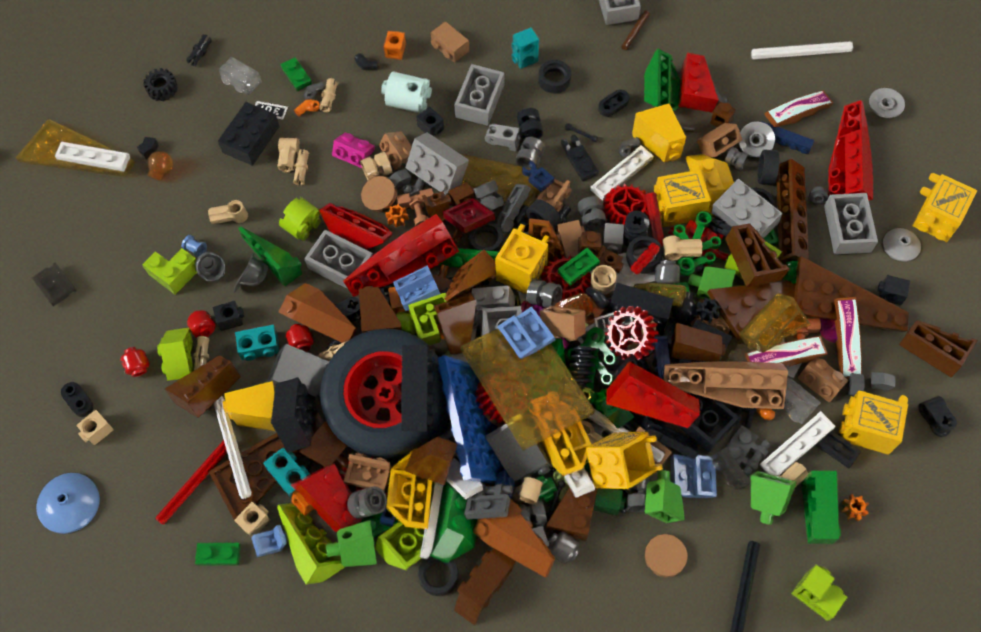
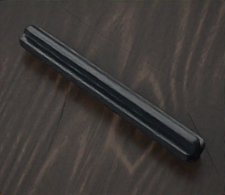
M749 541L747 545L730 632L744 631L760 549V543L755 541Z

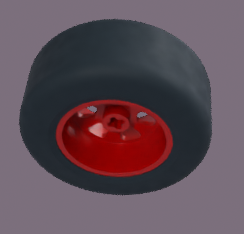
M376 329L352 338L334 354L322 378L320 399L327 424L344 444L370 458L378 457L386 460L403 459L413 449H418L438 437L449 418L446 408V395L442 390V376L438 371L439 357L434 352V383L432 391L434 393V405H432L431 414H434V426L427 432L401 431V414L397 410L396 405L402 400V392L399 388V385L402 383V345H428L422 339L405 331ZM386 369L397 370V375L393 381L385 380L384 371ZM372 375L378 380V385L375 389H369L364 386ZM389 391V392H390V393L388 394L389 397H388V398H385V396H386V393H385V392ZM364 397H373L375 400V405L369 410H365L363 407L362 399ZM382 408L389 409L390 420L382 421L377 419V415Z

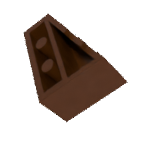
M750 223L731 228L725 240L746 288L781 281L789 271L787 265L783 266L777 259L775 251L771 252L764 244L766 241Z
M916 320L899 345L952 378L962 367L978 340L973 338L968 340L959 337L958 333L953 332L950 334L941 331L940 327Z
M219 355L166 387L165 391L176 405L199 418L241 376L231 361Z
M587 472L591 481L593 482L591 473ZM569 487L546 525V532L559 534L565 531L575 539L587 541L597 488L579 497H575Z
M495 548L492 551L487 550L481 559L483 561L480 566L476 565L469 575L471 578L468 582L464 580L457 590L459 596L454 611L474 626L478 621L481 611L484 607H488L490 599L496 591H499L516 564V560Z

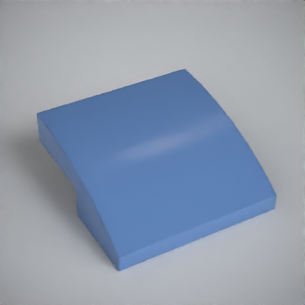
M428 266L393 282L405 311L409 310L408 305L440 294Z
M532 306L517 317L513 315L497 326L520 359L539 351L555 341V337Z
M675 454L671 456V482L680 486L682 497H717L715 457L697 455L693 459L689 456Z

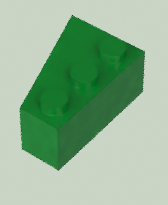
M811 471L801 482L808 544H834L841 536V528L838 525L837 471Z

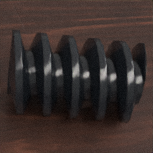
M632 211L627 215L623 231V243L626 247L629 246L633 239L647 236L649 219L645 213Z
M585 346L573 347L572 351L577 354L572 355L571 359L576 362L569 364L574 370L568 372L573 378L567 379L566 382L574 387L591 389L586 385V383L593 382L592 379L588 378V375L594 374L593 371L589 370V367H594L596 364L590 360L597 358V356L592 354V351H598V349Z

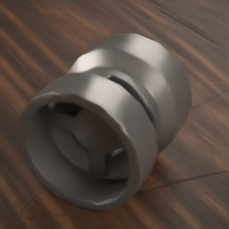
M731 147L724 162L728 165H734L738 170H742L749 154L741 153L737 148Z

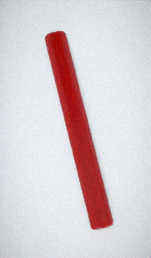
M224 441L220 443L156 516V520L164 525L205 479L209 471L226 455L227 449Z

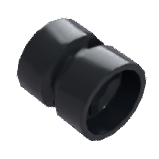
M535 108L521 110L517 114V121L522 140L527 137L540 139L544 132L539 111Z

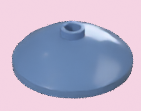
M66 473L55 477L46 484L38 497L36 508L40 522L50 531L60 534L73 533L82 529L94 518L100 502L98 488L90 478L79 473ZM65 496V500L60 502L61 498Z

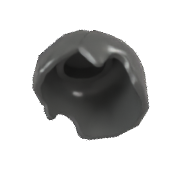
M203 252L195 262L197 273L206 281H218L225 274V261L215 252Z

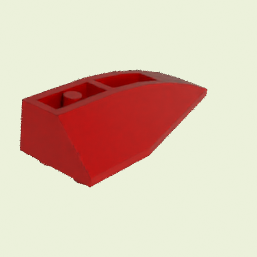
M859 100L844 106L828 170L829 195L867 193L868 200L870 201L873 200L872 155L863 101Z
M435 214L386 245L353 271L343 282L354 297L359 295V289H364L367 286L380 288L392 284L394 281L425 266L432 269L458 253L459 250L444 223Z

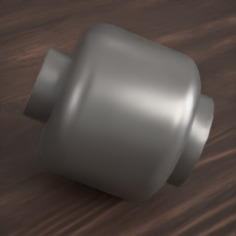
M565 531L559 534L554 533L548 541L550 544L549 550L562 563L567 561L571 563L580 551L578 540Z

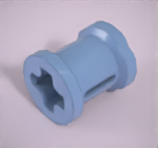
M187 235L182 241L181 247L184 250L191 251L198 258L203 252H206L207 244L197 241L193 235Z

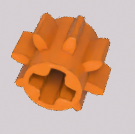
M399 204L392 207L389 206L390 211L385 213L388 224H393L395 228L402 225L405 226V220H409L406 207L402 208Z
M851 494L848 500L844 499L842 501L845 507L841 512L848 516V520L855 518L858 522L862 519V516H866L869 513L865 510L869 503H865L862 495L854 497Z

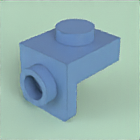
M281 525L275 526L274 530L252 536L257 557L282 551L287 543L285 531H282Z

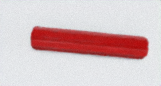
M655 192L647 193L645 198L652 237L663 246L664 235L657 196Z

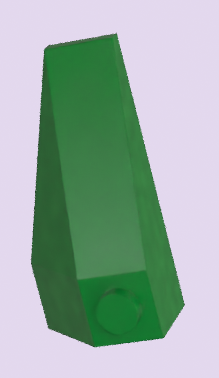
M243 227L238 228L242 238L258 257L268 265V268L284 287L303 274L300 268L302 264L297 257L293 258L288 252Z

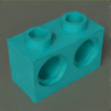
M532 27L513 34V43H511L513 62L517 63L520 69L539 62V38Z
M274 324L235 332L237 351L242 361H252L262 356L271 357L280 351L278 334ZM272 340L269 344H264L266 341ZM248 344H252L250 348H245Z
M282 447L263 464L291 498L292 492L296 489L291 486L292 483L289 482L292 475H299L302 479L310 475V473L303 465L301 467L298 466L295 462L297 458L292 451L287 452ZM281 459L288 461L284 468L276 466L277 462Z

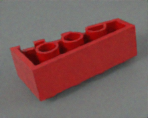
M630 361L607 389L606 404L688 428L700 415L699 399Z

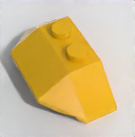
M704 154L686 156L690 171L691 166L694 164L698 165L699 170L701 169L711 199L708 213L711 217H716L712 214L713 204L734 184L728 164Z
M551 395L530 401L535 429L552 466L562 476L582 470L588 457L586 447L592 444L576 410L554 399Z
M413 449L410 454L391 468L386 509L406 527L428 529L432 481L405 471L412 452L416 450Z

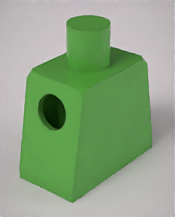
M707 266L704 268L702 276L690 275L688 284L698 287L696 294L698 299H705L707 297V299L711 300L707 291L715 288L732 287L736 271Z
M662 470L657 472L656 481H651L647 484L645 514L665 523L683 521L685 518L681 488L670 481L669 471Z
M760 471L751 475V508L761 511L760 522L772 524L774 515L781 516L785 513L796 481Z
M370 521L338 530V542L326 544L327 556L340 555L344 567L377 564Z

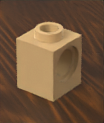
M97 410L93 411L76 425L81 431L78 433L85 442L90 441L94 445L114 430ZM94 426H97L94 431L90 432Z
M251 502L234 521L252 537L269 523L270 518L267 516L269 511L261 504L256 506ZM253 515H259L256 522L250 523V518Z

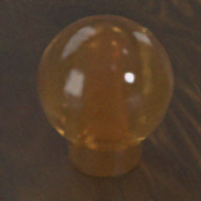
M164 151L152 153L148 159V168L150 170L147 176L161 181L163 176L169 174L173 169L172 157Z

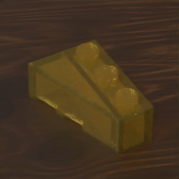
M777 293L739 333V336L748 348L764 353L783 342L782 339L789 335L797 334L799 329L807 328L811 324L793 297Z

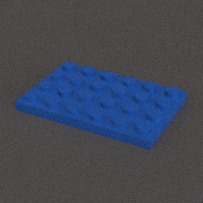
M441 356L438 358V371L442 376V390L446 395V408L451 418V432L457 444L456 454L460 460V473L466 481L495 484L497 474L501 472L503 465L487 441L486 435L495 431L497 426L483 415V409H479L480 403L476 402L478 396L475 394L478 384L485 377L483 367L452 357Z

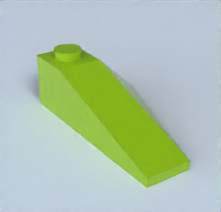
M293 503L278 505L277 508L296 568L306 585L324 582L345 568L342 565L340 555L327 556L326 544H331L332 542L326 537L327 532L323 528L319 530L312 523L313 519L308 514L304 517Z
M398 522L378 537L374 549L388 564L407 570L421 559L420 553L425 529L406 527L401 522Z

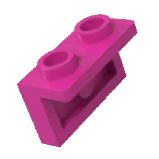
M343 133L334 140L332 156L362 168L360 160L372 154L375 145L370 144L366 140L358 139L352 134Z

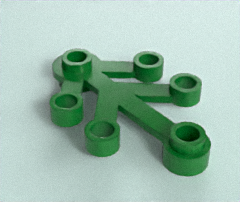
M702 211L697 214L695 221L697 228L692 239H701L704 228L710 225L712 217L708 212ZM679 224L674 227L673 234L680 239H689L683 225ZM714 236L710 240L703 242L702 251L710 248L718 249L721 245V239ZM707 252L703 257L694 260V257H681L677 262V265L680 266V274L689 276L694 273L696 267L705 263L708 265L713 264L716 255L713 252Z
M599 327L591 328L587 333V340L580 346L596 348L598 351L600 349L605 355V363L615 365L618 357L606 345L604 330ZM597 333L598 338L593 340L594 334ZM572 348L568 351L567 354L569 359H571L572 353L574 352L572 351ZM592 351V354L597 356V358L590 360L596 364L594 367H589V370L593 371L594 374L588 375V378L592 379L593 382L586 383V385L591 389L584 388L580 392L581 402L587 405H592L597 400V394L593 390L596 369L602 376L601 381L603 384L611 385L615 379V376L609 373L598 357V351ZM612 355L614 359L612 362H609V357ZM573 368L566 369L565 377L567 379L573 378L568 374L569 371L574 370ZM609 375L611 379L609 382H606V377ZM586 393L589 394V398L587 400L584 398Z

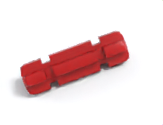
M651 243L648 249L637 259V262L633 263L631 271L636 275L640 274L643 270L642 268H645L654 258L653 256L659 252L660 247L655 243Z

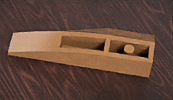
M721 361L664 365L663 380L682 391L743 408L784 409L788 370L782 363Z

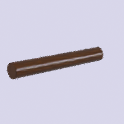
M648 11L643 12L622 44L621 48L623 50L629 48L650 15Z

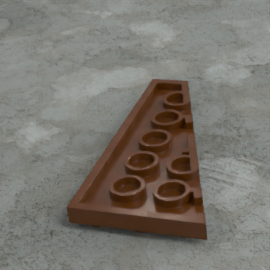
M802 256L798 258L793 314L836 321L834 300L836 298L856 297L859 325L899 332L908 331L909 312Z
M784 281L747 288L746 285L709 289L707 294L711 300H716L717 306H721L720 314L737 341L793 314L796 284H792L791 281Z
M317 410L313 414L315 418V423H313L312 427L314 432L323 423ZM277 433L240 453L252 493L250 497L242 499L239 496L230 460L209 471L234 520L251 502L256 505L277 483L263 464L282 447L286 450ZM300 449L292 451L297 460L302 456L297 453ZM281 459L277 462L276 466L284 468L288 461Z

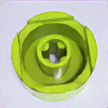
M300 197V200L295 198L285 208L283 212L285 217L284 219L280 218L279 226L298 240L305 241L309 237V231L313 227L317 228L321 223L319 218L320 210L302 197Z

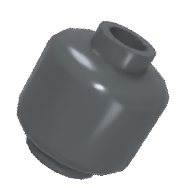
M660 261V264L656 265L655 282L661 284V288H673V285L679 283L680 266L676 264V261Z

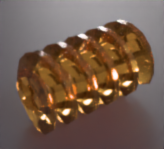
M578 293L555 304L557 307L585 310V317L589 316L594 309L591 298L583 293Z

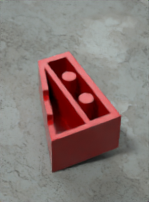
M687 53L681 70L679 107L713 113L718 97L705 57Z
M335 464L325 466L291 484L335 532L362 521L361 518L352 516L348 510L347 503L350 495Z

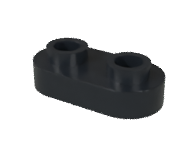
M621 89L614 91L599 102V113L605 117L614 115L628 105L629 93Z
M69 382L62 387L61 396L73 413L79 417H86L93 411L92 401L78 383Z

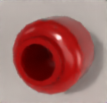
M197 310L188 317L187 326L194 337H209L215 331V322L207 311Z
M294 324L286 333L288 345L302 351H309L314 343L310 328L306 325Z
M136 347L126 349L124 351L125 354L120 358L124 372L127 375H132V377L145 374L150 366L145 351L136 349Z

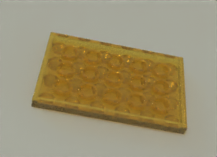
M496 329L461 346L462 353L523 451L594 414V408L551 343L539 351L520 359L500 330Z

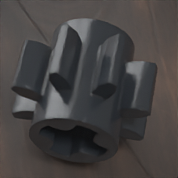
M706 297L703 303L698 302L697 308L699 309L696 310L695 314L700 316L701 321L704 320L711 323L713 317L718 319L720 315L718 311L721 306H717L715 299L710 300Z

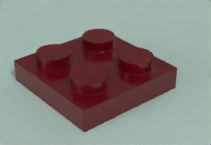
M472 198L443 211V217L465 234L495 220V213Z

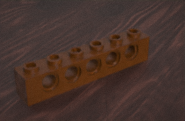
M789 159L779 164L777 176L778 210L782 212L780 222L778 223L779 250L782 251L779 261L787 265L786 262L798 261L800 256L809 260L805 167L793 159Z

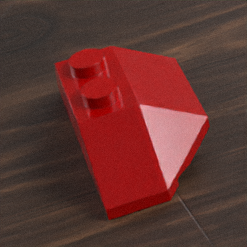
M332 203L321 208L319 212L331 233L365 250L384 243L393 234L384 224L352 209L335 206Z

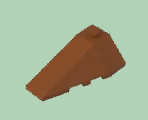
M530 218V236L541 241L545 235L549 236L547 242V263L549 261L553 262L555 257L559 260L562 255L565 257L566 254L550 221Z
M483 249L458 269L444 299L449 301L481 285L486 280L491 281L496 276L495 260Z
M307 283L289 293L279 310V313L341 343L351 340L357 330L355 325L338 310L336 305L325 296L322 290Z
M510 499L507 517L480 518L477 520L473 533L481 540L543 577H548L555 557L544 541L538 538L531 529L533 527L532 524L520 513L522 510L518 504Z

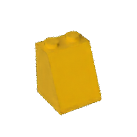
M670 104L635 114L632 131L634 138L638 137L640 143L664 163L681 158L686 136Z
M272 381L224 393L226 400L223 401L224 411L228 413L230 420L233 419L237 426L275 431L271 424L275 385Z

